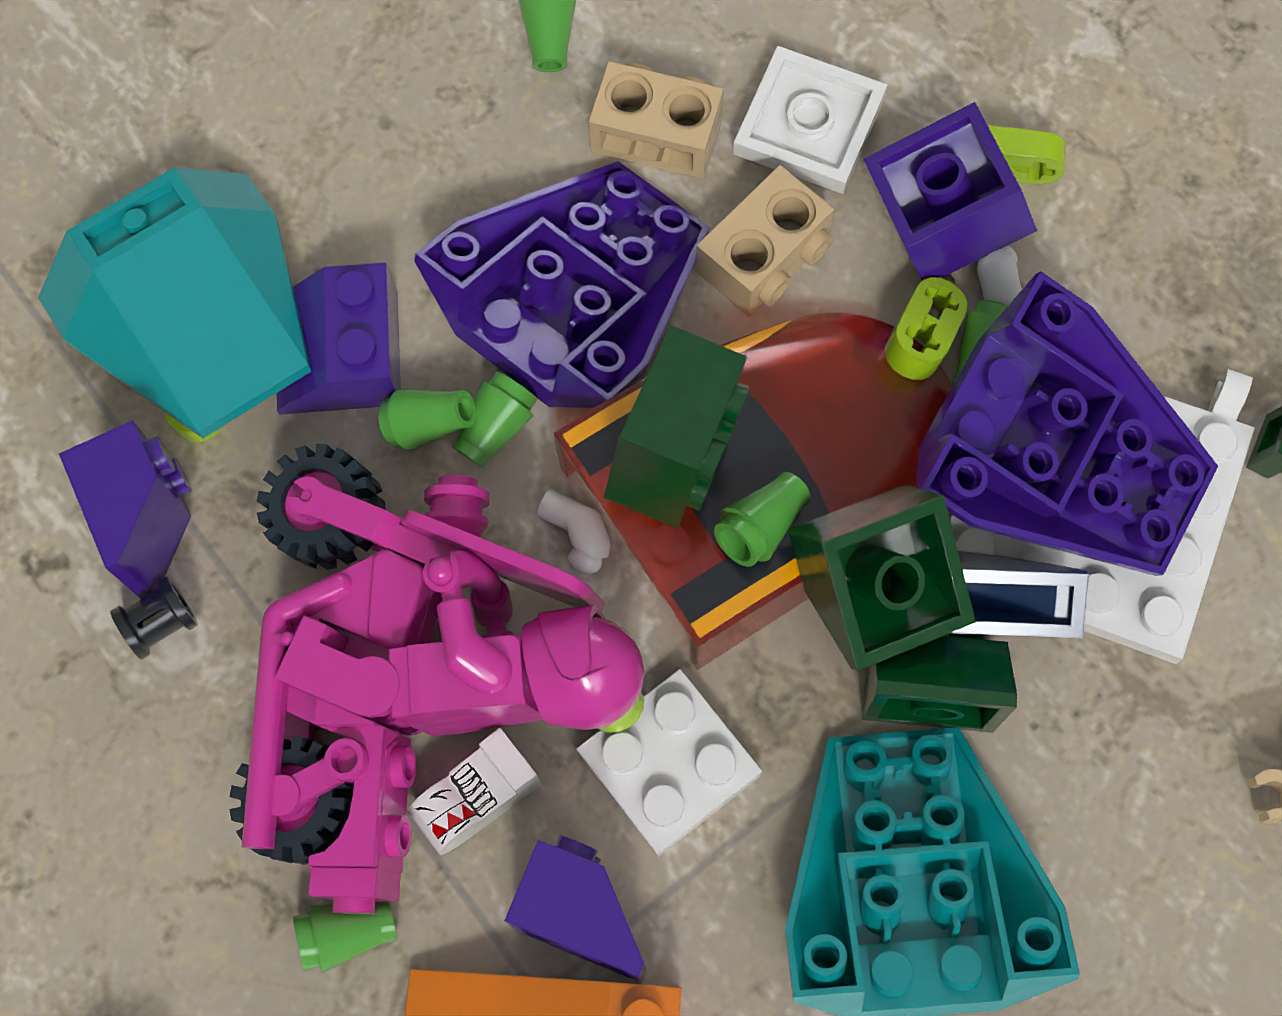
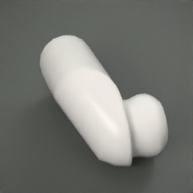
M1009 245L988 254L978 261L977 273L984 300L1009 305L1023 289L1021 288L1016 265L1018 261L1017 254Z
M549 489L539 505L537 517L568 531L570 542L573 546L568 555V561L574 569L586 574L598 572L602 565V559L609 557L611 548L601 515L595 509L556 490Z

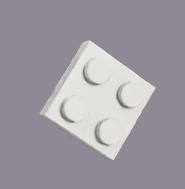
M777 46L734 140L733 155L772 169H776L781 165L799 179L844 195L885 99L888 84Z
M681 669L644 696V710L639 720L630 728L621 732L610 733L600 730L576 749L578 755L657 857L661 856L757 780L763 772Z

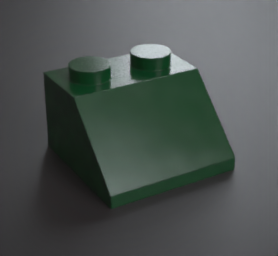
M903 485L788 529L804 591L851 669L859 671L976 623L944 495Z
M950 633V636L939 637L866 667L862 720L938 728L959 727L960 730L993 733L1017 708V689L1008 642L989 640L990 635Z

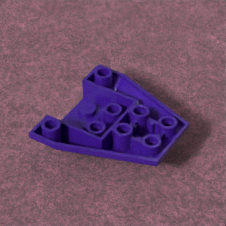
M616 161L459 219L416 252L414 262L454 334L515 382L527 389L548 407L607 408L646 372L695 265L697 244L708 235L710 227L625 165Z
M1040 271L1032 277L976 343L920 444L916 488L944 495L948 512L970 527L1146 574L1161 576L1164 575L1218 465L1096 310Z

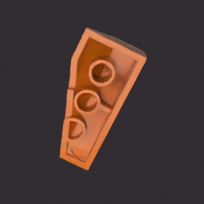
M410 969L405 1016H680L682 988Z

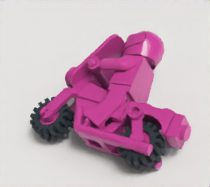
M316 444L315 453L304 445L295 448L298 461L295 462L287 455H283L276 461L284 469L283 472L276 476L268 470L263 481L272 486L270 493L258 491L257 502L267 508L266 511L257 512L259 524L268 529L263 532L269 542L276 545L280 551L305 566L314 569L317 568V564L326 570L337 569L336 559H340L347 565L355 562L358 559L353 549L357 546L365 552L371 549L378 553L276 600L264 612L261 625L249 765L242 763L236 774L247 779L244 787L231 785L229 797L241 800V807L232 808L229 811L231 821L243 824V827L236 831L242 841V848L251 849L255 853L270 857L273 860L312 866L310 870L309 896L333 900V913L374 914L375 901L399 902L400 873L403 872V857L407 856L411 846L412 830L406 811L408 788L412 786L416 774V758L411 747V739L404 735L412 736L423 732L432 737L448 734L454 735L544 720L548 725L583 730L608 727L622 718L635 705L642 691L644 665L642 655L635 640L624 628L605 619L602 612L605 602L586 583L558 568L480 538L488 528L489 520L482 513L483 509L490 505V494L483 488L477 487V479L465 475H444L439 477L438 485L427 487L424 490V502L430 506V511L423 515L412 510H406L403 518H400L386 510L385 501L377 495L383 490L380 483L371 476L372 473L346 451L338 447L336 450H333L327 444ZM500 577L573 607L539 612L537 618L523 625L521 636L514 635L512 631L506 630V623L510 621L513 615V606L508 586L505 582L500 581ZM469 585L473 587L471 590V600L463 598L462 589ZM472 605L477 621L487 628V634L482 637L476 633ZM438 618L442 642L431 643ZM317 725L346 738L336 740L330 746L314 741L315 727Z

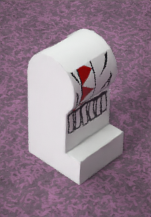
M501 728L479 743L480 748L448 772L449 776L427 789L408 808L407 813L439 855L448 853L463 844L542 785L535 771Z

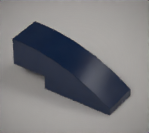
M958 551L976 623L952 633L1083 638L1089 577L1086 570L1006 556Z

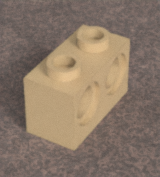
M608 61L588 121L591 152L704 179L723 118L724 88L712 86L706 80L697 77L678 78L658 73L643 64L630 63L624 65ZM627 105L640 107L639 110L634 112L619 110ZM681 119H692L698 123L692 126H682L675 122Z
M779 165L697 244L696 272L750 317L763 303L767 306H772L784 295L792 282L791 275L804 262L811 266L826 253L833 241L830 233L835 209L783 166ZM788 219L800 223L803 227L797 230H785L776 223ZM751 259L760 263L762 267L755 271H743L734 264L740 260Z

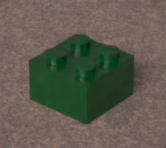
M670 325L619 436L603 498L677 529L687 506L700 511L714 478L716 468L721 456L725 453L751 388L739 382L748 356Z

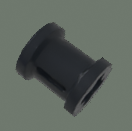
M168 576L159 581L158 590L130 607L124 609L121 606H117L110 610L111 617L120 634L134 654L141 660L150 655L151 646L182 627L191 630L198 626L191 608ZM166 609L165 615L145 627L143 626L144 621Z

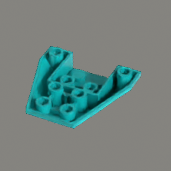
M176 167L165 172L67 230L38 296L39 301L62 338L70 347L202 439L311 372L278 219L247 174Z
M959 727L828 738L785 928L793 1003L838 1016H941L999 1011L1078 980L1080 971L1065 905Z

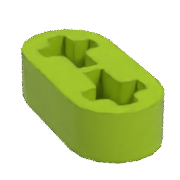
M988 125L1018 183H1052L1064 175L1066 142L1061 136L1046 131Z
M935 277L922 280L916 287L886 343L884 352L889 365L901 376L912 380L929 378L948 353L968 307L966 297L959 287L948 280ZM932 305L940 309L938 319L928 314ZM915 337L925 342L921 352L912 348Z

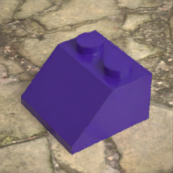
M975 102L863 159L921 280L930 277L943 278L1037 231L1022 189Z
M386 262L323 267L293 286L311 372L277 392V412L279 415L380 407L386 398L391 397L396 390L401 389L398 294Z
M132 420L58 454L105 568L135 595L143 599L158 590L159 581L165 578L191 518L183 495L192 492V489L176 457L170 458L161 439L158 436L148 439Z
M559 835L555 846L538 839L504 921L519 933L642 983L646 967L606 869L599 864L601 859L596 857L598 851L588 845Z

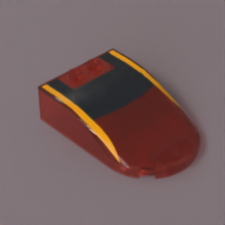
M826 312L797 317L721 344L723 347L748 356L739 382L751 388L725 453L721 456L716 468L714 478L700 511L687 506L678 529L603 498L619 436L645 379L606 400L553 433L561 470L566 477L575 471L578 472L690 638V661L696 670H699L809 599L804 591L788 531L768 561H757L751 567L740 565L721 549L714 535V527L720 522V513L724 508L774 481L783 472H790L799 477L806 484L811 494L810 502L800 511L790 528L903 485L916 487L920 444L953 386L941 365L938 366L931 377L923 380H912L903 377L892 369L886 360L884 352L894 326L859 314ZM914 339L912 348L921 352L923 346Z

